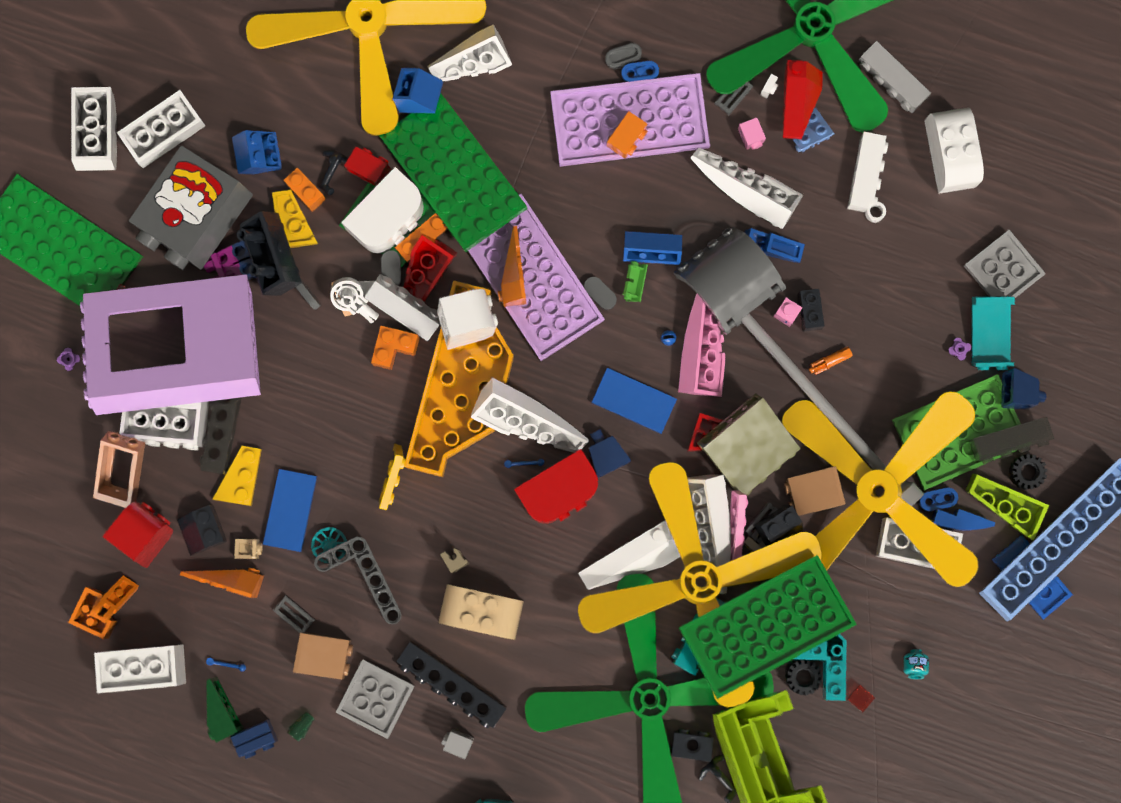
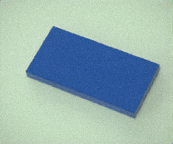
M607 368L592 404L662 434L677 399Z
M279 469L263 545L302 552L317 476Z
M1020 535L992 560L1002 571L1030 543L1023 535ZM1056 576L1029 604L1044 620L1073 594Z

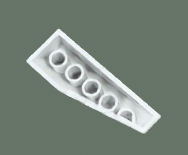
M698 148L691 157L702 172L727 195L756 216L764 218L771 222L772 225L781 229L784 228L803 197L799 192L768 175L762 177L754 174L755 170L751 168L747 170L739 168L737 166L738 163L722 161L721 156Z
M494 378L481 390L471 413V418L503 434L519 435V438L525 440L531 438L537 440V443L543 445L545 443L553 444L555 448L573 453L582 449L588 443V438L556 413L524 393Z
M710 474L687 477L703 559L716 567L730 562L731 558L730 513L724 475ZM727 587L721 588L719 594H725Z
M663 521L578 574L589 590L621 580L626 575L641 574L664 567L681 556L666 521Z

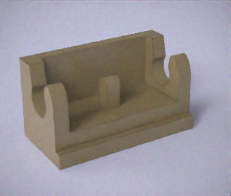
M453 549L454 553H456V555H452L453 560L446 552L440 554L451 573H455L470 564L457 549Z

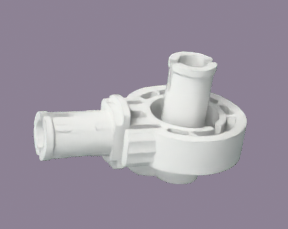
M344 277L334 282L331 287L330 296L336 308L342 311H349L353 315L360 313L370 323L374 322L373 318L375 320L378 318L379 314L366 304L368 300L364 298L363 288L357 280Z

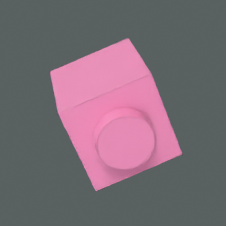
M758 118L739 125L738 131L746 150L749 148L755 150L763 146L762 143H764L766 137Z
M785 298L775 313L774 318L790 327L802 307Z

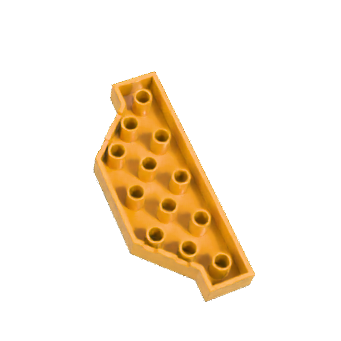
M453 281L449 296L485 288ZM485 289L486 295L491 297V290ZM498 328L495 329L493 336L449 350H447L443 332L440 329L408 449L405 468L443 477L447 461L450 457L495 432V429L471 418V413L481 390L492 378L506 385L509 379L514 356Z

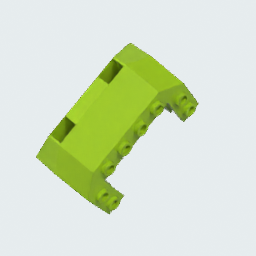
M787 690L763 695L713 714L715 732L740 803H827L821 785L794 789L769 718L779 716L784 711L794 709Z

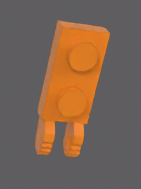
M123 575L100 599L99 603L92 610L91 615L95 617L105 607L108 611L102 616L101 621L106 623L138 590L139 585Z

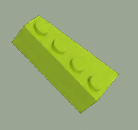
M974 473L965 490L1028 539L1034 541L1049 505Z

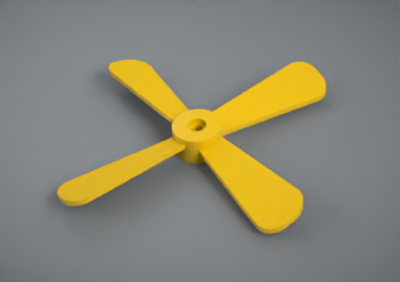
M352 0L348 4L346 11L256 15L248 21L246 34L249 43L253 47L264 49L350 29L352 34L359 38L361 123L363 129L368 134L377 136L391 132L398 123V112L393 101V92L379 39L386 26L473 24L479 22L484 17L486 1L396 0L382 4L379 0ZM364 16H371V19L369 21H362V18Z
M956 392L942 394L884 471L871 470L815 403L808 400L798 401L784 413L782 423L791 435L833 467L836 466L837 470L857 484L858 499L815 536L821 549V562L826 571L874 511L878 513L887 512L949 585L955 587L964 586L976 575L978 560L975 554L901 498V484L973 424L975 410L962 395ZM883 487L884 494L877 497L875 494L876 489Z
M672 462L655 466L650 472L649 483L685 566L680 579L586 596L579 603L578 615L582 626L587 631L601 633L685 598L687 601L696 604L698 617L719 607L716 596L723 587L772 579L816 555L821 560L822 554L819 542L811 533L800 532L716 567L703 559L685 470L679 464ZM703 578L706 582L705 587H698L695 580ZM751 681L719 699L716 698L714 693L713 696L720 705L734 707L747 702L752 697L754 685Z

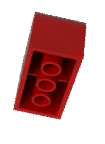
M582 449L514 490L530 517L536 522L548 524L558 519L560 522L570 517L569 512L574 509L578 512L587 506L586 502L596 493L598 478Z
M134 501L123 510L102 537L133 561L147 569L172 536L173 529L169 527L171 523L162 515L158 514L155 516L154 513L156 511L143 502L140 505L137 501Z

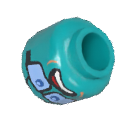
M913 649L910 650V653L904 655V673L908 675V678L923 679L929 673V657L923 654L922 650Z

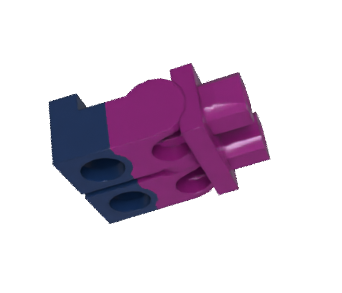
M240 241L212 254L211 259L204 265L207 273L217 271L219 276L214 278L247 275L248 280L257 278L249 273V267L252 265L245 241Z

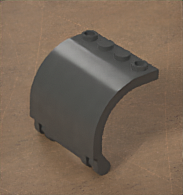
M734 227L725 229L720 237L708 242L707 247L695 252L689 261L681 263L677 270L673 272L677 279L687 283L701 297L717 319L720 329L726 335L731 332L734 326L738 327L742 323L741 319L768 298L772 300L776 297L775 294L786 289L780 274L762 249L747 234Z

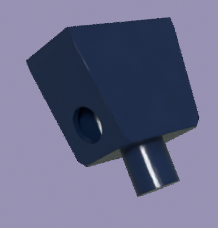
M1016 368L1002 374L1001 408L1026 410L1037 406L1039 402L1043 403L1046 400V392L1039 390V379Z
M601 429L590 434L595 445L589 447V453L597 478L631 462L614 436L605 439Z

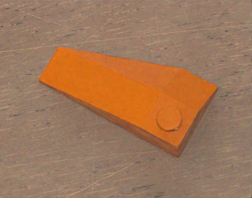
M513 226L501 290L498 291L499 302H503L504 307L526 304L517 226Z

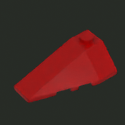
M788 60L786 64L783 138L802 139L822 91L823 72L807 61Z
M422 234L411 251L403 288L415 298H419L425 303L452 263L457 252L444 243Z

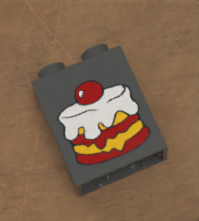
M180 146L129 219V222L140 229L135 239L155 252L159 244H162L169 249L164 258L183 270L189 262L202 270L253 194L233 177L183 146Z

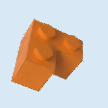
M380 326L371 363L373 366L392 370L396 352L415 356L420 337L417 334Z
M85 587L68 623L102 639H109L117 620L110 618L106 623H103L101 619L104 614L99 612L95 617L91 615L92 610L105 593L92 587Z

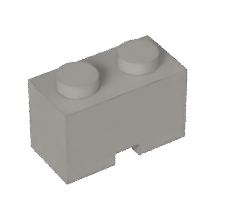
M452 729L450 733L447 732L442 741V745H444L443 750L466 759L474 737Z

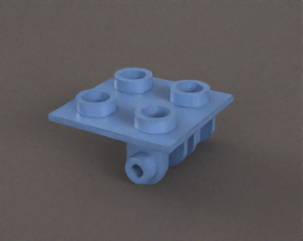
M814 108L802 139H793L796 144L795 148L798 153H803L810 146L813 148L815 144L819 145L820 142L826 139L829 140L834 132L819 111Z

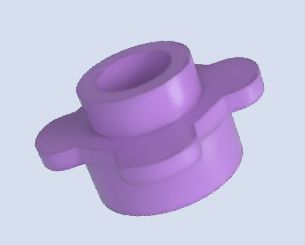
M956 338L948 352L950 355L958 357L959 360H964L966 353L971 350V345L962 342L961 338Z
M66 348L57 358V362L64 365L68 371H71L75 363L80 361V356L75 355L71 348Z

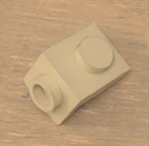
M235 539V559H259V555H262L263 546L259 539Z

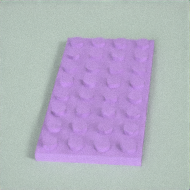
M700 73L550 91L560 167L625 159L608 148L607 141L628 111L647 123L646 130L648 133L643 140H638L636 143L637 149L633 155H628L626 158L710 148Z
M520 194L519 196L528 209L468 250V252L498 296V291L501 290L513 226H517L526 304L505 308L539 360L543 361L605 319L523 195Z

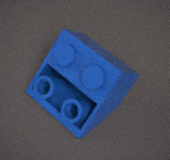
M401 68L393 101L400 113H435L443 81L419 68Z
M245 130L232 137L238 174H258L282 169L276 132Z

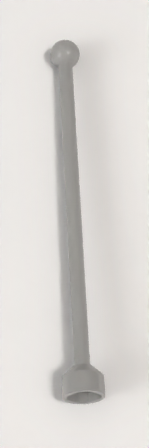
M750 313L743 317L741 322L874 470L884 471L886 465ZM903 482L901 484V498L911 506L924 495L914 482Z

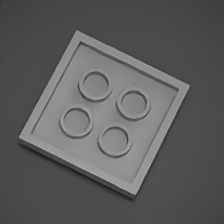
M1010 230L964 265L988 296H1013L1016 298L1046 274Z
M362 659L336 713L388 739L415 685Z

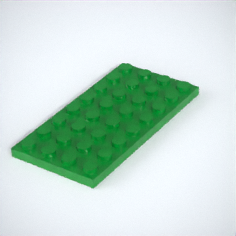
M441 93L435 113H411L399 121L391 132L379 135L380 139L465 252L528 209L527 205Z
M18 174L0 198V254L79 306L80 302H83V294L121 290L143 258L142 255Z
M816 555L681 626L679 630L713 693L719 699L857 624L819 556Z

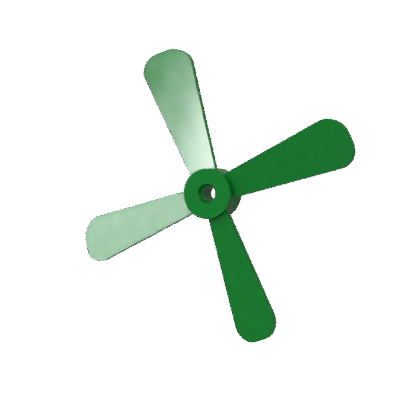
M786 0L797 15L793 27L713 62L706 72L707 81L716 92L730 94L800 44L807 47H815L850 125L858 132H869L884 122L888 114V106L838 43L832 32L835 25L893 0H834L829 5L820 2H810V0ZM810 22H817L819 27L811 26Z
M630 574L624 576L618 582L617 590L654 583L645 574ZM654 610L624 623L637 677V682L631 687L630 691L536 692L526 701V721L533 730L546 732L634 711L637 716L642 718L643 803H682L662 716L668 711L670 706L720 704L715 700L713 691L706 678L666 686L657 680L656 619ZM770 672L752 681L754 692L749 700L773 693V677ZM648 693H652L655 696V701L652 704H646L644 701V697Z

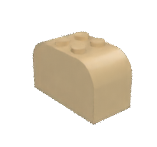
M447 584L438 623L515 640L524 601Z

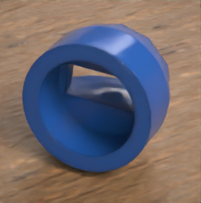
M671 330L664 331L661 335L662 343L666 346L673 345L676 341V334ZM673 335V337H674V338L664 339V336Z

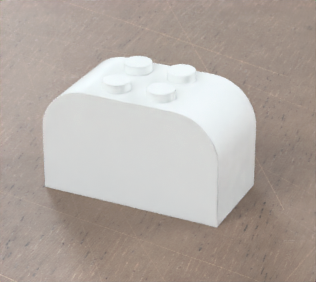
M111 87L71 88L72 163L76 171L116 170L117 119L115 99Z
M967 107L929 114L925 120L938 194L976 188L983 180V161L975 119L971 109Z
M395 167L342 221V224L346 231L368 251L373 253L386 252L395 244L401 243L405 238L403 235L408 230L411 232L417 226V221L422 216L424 209L420 192Z
M476 289L440 298L437 314L447 350L493 336L498 322L496 315L491 313L492 301L490 295H486L485 289Z

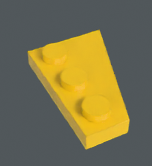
M292 191L272 192L274 211L279 213L290 248L318 244Z
M398 444L393 446L395 457L394 460L391 459L389 461L387 472L389 477H386L379 499V508L387 510L388 505L393 503L395 494L392 492L394 487H397L399 484V469H403L406 458H403L402 446Z
M241 446L212 500L252 506L262 449Z

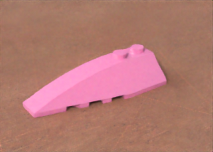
M696 294L685 333L678 392L722 397L725 353H722L721 343L724 342V336L720 333L717 319L698 294Z

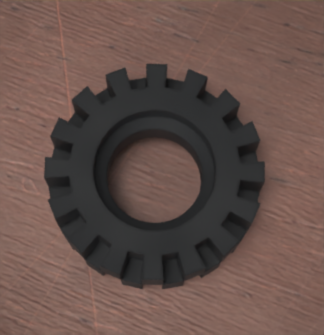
M1030 454L1016 458L1010 465L1012 466L1011 469H1009V473H1011L1010 479H1013L1012 483L1014 485L1017 484L1018 488H1023L1024 490L1039 487L1045 482L1044 479L1047 478V475H1045V472H1047V468L1045 469L1044 467L1046 465L1045 462H1041L1042 459L1040 457L1037 458L1036 455ZM1024 465H1031L1035 469V475L1030 480L1025 479L1021 474Z
M803 659L790 664L791 666L787 668V674H785L786 683L790 690L799 695L815 693L814 691L818 690L819 685L822 683V674L819 667L815 663ZM800 670H807L811 675V680L806 685H801L797 682L796 675Z

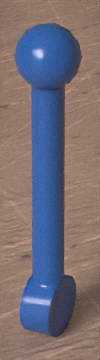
M543 459L522 462L506 460L504 465L506 468L519 465L543 466L545 462Z
M213 658L206 660L207 665L215 664L236 668L241 672L246 670L245 664L236 665L215 661Z

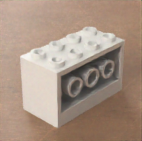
M209 402L122 412L119 434L129 438H136L139 441L145 442L148 446L160 447L161 443L168 448L179 449V445H183V448L188 450H198V447H204Z
M184 645L94 653L97 693L186 684Z

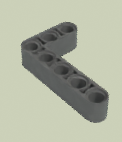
M355 537L316 557L314 561L315 568L320 572H326L354 558L384 620L388 624H397L400 621L401 612L364 538ZM357 540L362 541L364 544V548L361 551L353 549V543ZM338 549L345 550L346 558L338 560L335 557V552ZM326 558L329 561L328 567L320 568L317 564L318 560ZM364 558L371 559V568H363L361 561ZM371 576H379L381 579L380 585L372 586L370 584ZM383 592L389 595V601L386 604H382L378 600L379 594ZM390 610H395L398 614V618L395 621L387 619V613Z

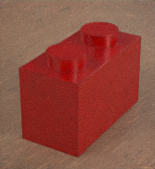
M355 147L344 165L348 172L377 186L392 170L388 165V161L381 156H378V158L373 156V153L364 147L362 149Z

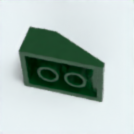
M218 677L206 680L207 726L209 728L207 733L211 740H215L217 743L239 732L244 727Z

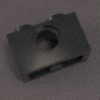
M820 290L800 291L797 296L799 306L802 307L800 317L803 332L822 330L825 324Z
M678 729V732H673L671 756L711 762L714 738L709 736L710 733L698 731V735L690 734V730ZM691 739H695L698 743L694 750L687 748V743Z

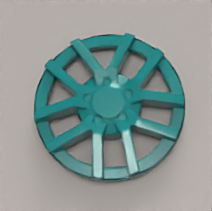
M326 527L314 535L311 549L314 556L317 557L316 549L322 547L324 550L320 553L322 554L336 547L337 544L347 542V539L340 530ZM331 530L329 537L323 531ZM333 531L338 533L335 539L331 538ZM320 533L325 537L323 542L317 538ZM340 535L344 542H337ZM316 539L318 542L321 543V545L314 548ZM338 549L337 551L343 552L341 556L337 558L338 560H341L346 554L345 550ZM319 559L323 563H329L328 560Z

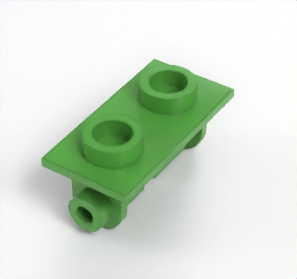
M631 261V264L628 265L627 278L630 281H626L622 295H624L626 301L641 302L648 265Z

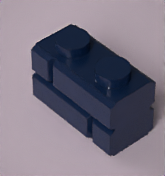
M269 719L231 735V740L238 757L245 756V759L257 755L255 751L263 748V751L275 747L273 743L278 741Z

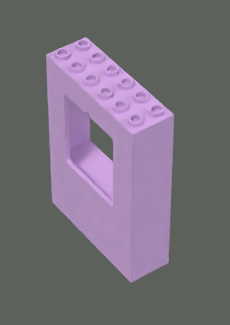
M247 275L83 294V302H80L81 312L84 313V319H81L82 330H85V336H82V345L85 348V353L82 354L84 365H86V371H83L84 382H87V388L84 389L85 400H88L89 408L93 409L96 415L261 395L253 299ZM182 307L186 362L184 364L111 372L110 345L107 344L110 343V315Z

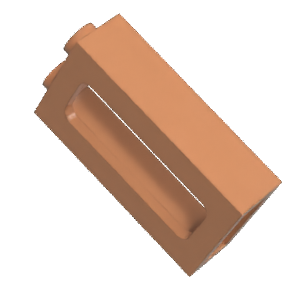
M108 431L100 442L93 498L125 508L137 500L145 442L120 435L116 432ZM115 448L133 454L128 489L111 484Z

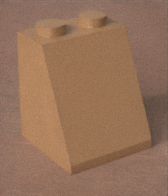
M836 466L786 479V483H784L786 495L789 494L791 499L789 505H793L799 516L845 505Z
M307 632L300 633L293 672L344 679L345 675L348 676L350 664H347L348 656H352L353 652L351 640Z

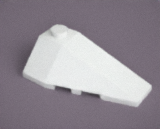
M493 24L469 37L430 64L428 68L433 76L442 81L459 79L461 76L471 75L473 77L478 76L480 73H496L511 66L512 62Z

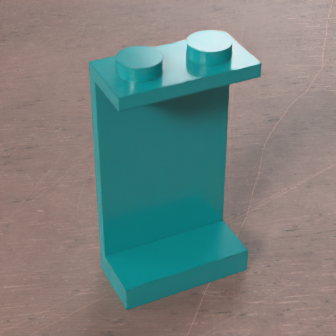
M972 297V366L977 367V370H989V367L995 366L997 370H1008V366H1014V362L1011 361V305H1015V297Z

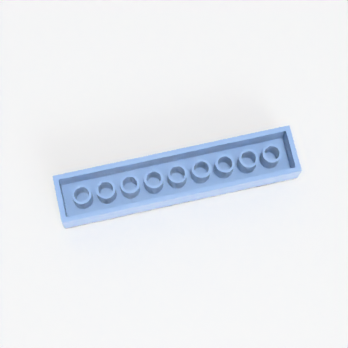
M1121 458L1115 461L979 593L1006 621L1011 620L1121 513Z

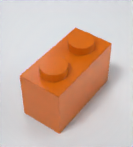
M628 111L607 141V147L625 159L628 155L632 156L637 149L636 143L638 140H643L648 133L646 130L647 123Z
M298 167L284 179L286 185L311 212L326 200L324 195Z

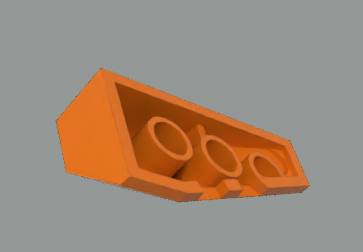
M250 567L248 571L214 570L181 571L180 573L181 576L203 583H210L211 586L226 588L227 591L249 598L258 597L264 575L259 574L260 570Z

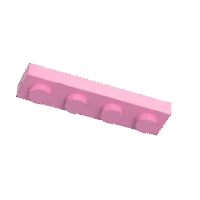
M732 490L730 561L742 557V546L745 542L743 532L746 525L745 509L748 505L747 495L739 490Z

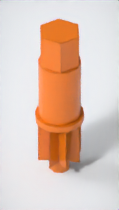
M847 346L811 363V368L808 370L810 374L814 372L817 375L852 357V352Z

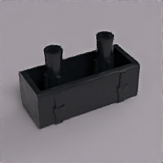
M261 211L239 225L241 230H238L237 237L240 241H245L252 265L249 267V273L251 276L257 277L262 295L281 296L302 283L299 269L296 266L279 213Z

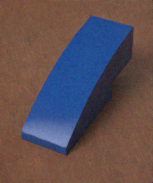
M752 228L745 230L744 233L767 256L796 263L801 262L805 244Z
M937 509L934 510L931 521L940 528L959 531L989 528L995 526L996 523L961 509H956L953 515Z

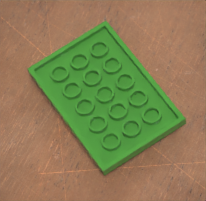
M999 375L956 392L973 406L975 410L974 422L915 472L923 490L1030 445L1015 410L1001 408L1002 382ZM935 402L892 420L902 444L906 442Z

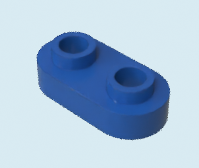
M653 61L630 63L623 67L621 76L625 82L656 79L659 74V67ZM652 70L653 73L648 75L646 71ZM629 72L634 73V76L629 77L627 74Z
M952 488L926 492L919 499V505L924 511L952 507L958 502V494ZM946 494L950 496L949 501H945L944 496ZM927 498L931 500V505L925 503Z

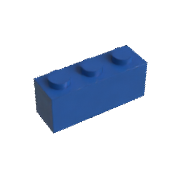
M625 231L623 261L680 265L682 235Z

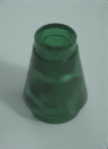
M305 712L289 726L290 729L287 733L300 742L302 738H305L315 718Z

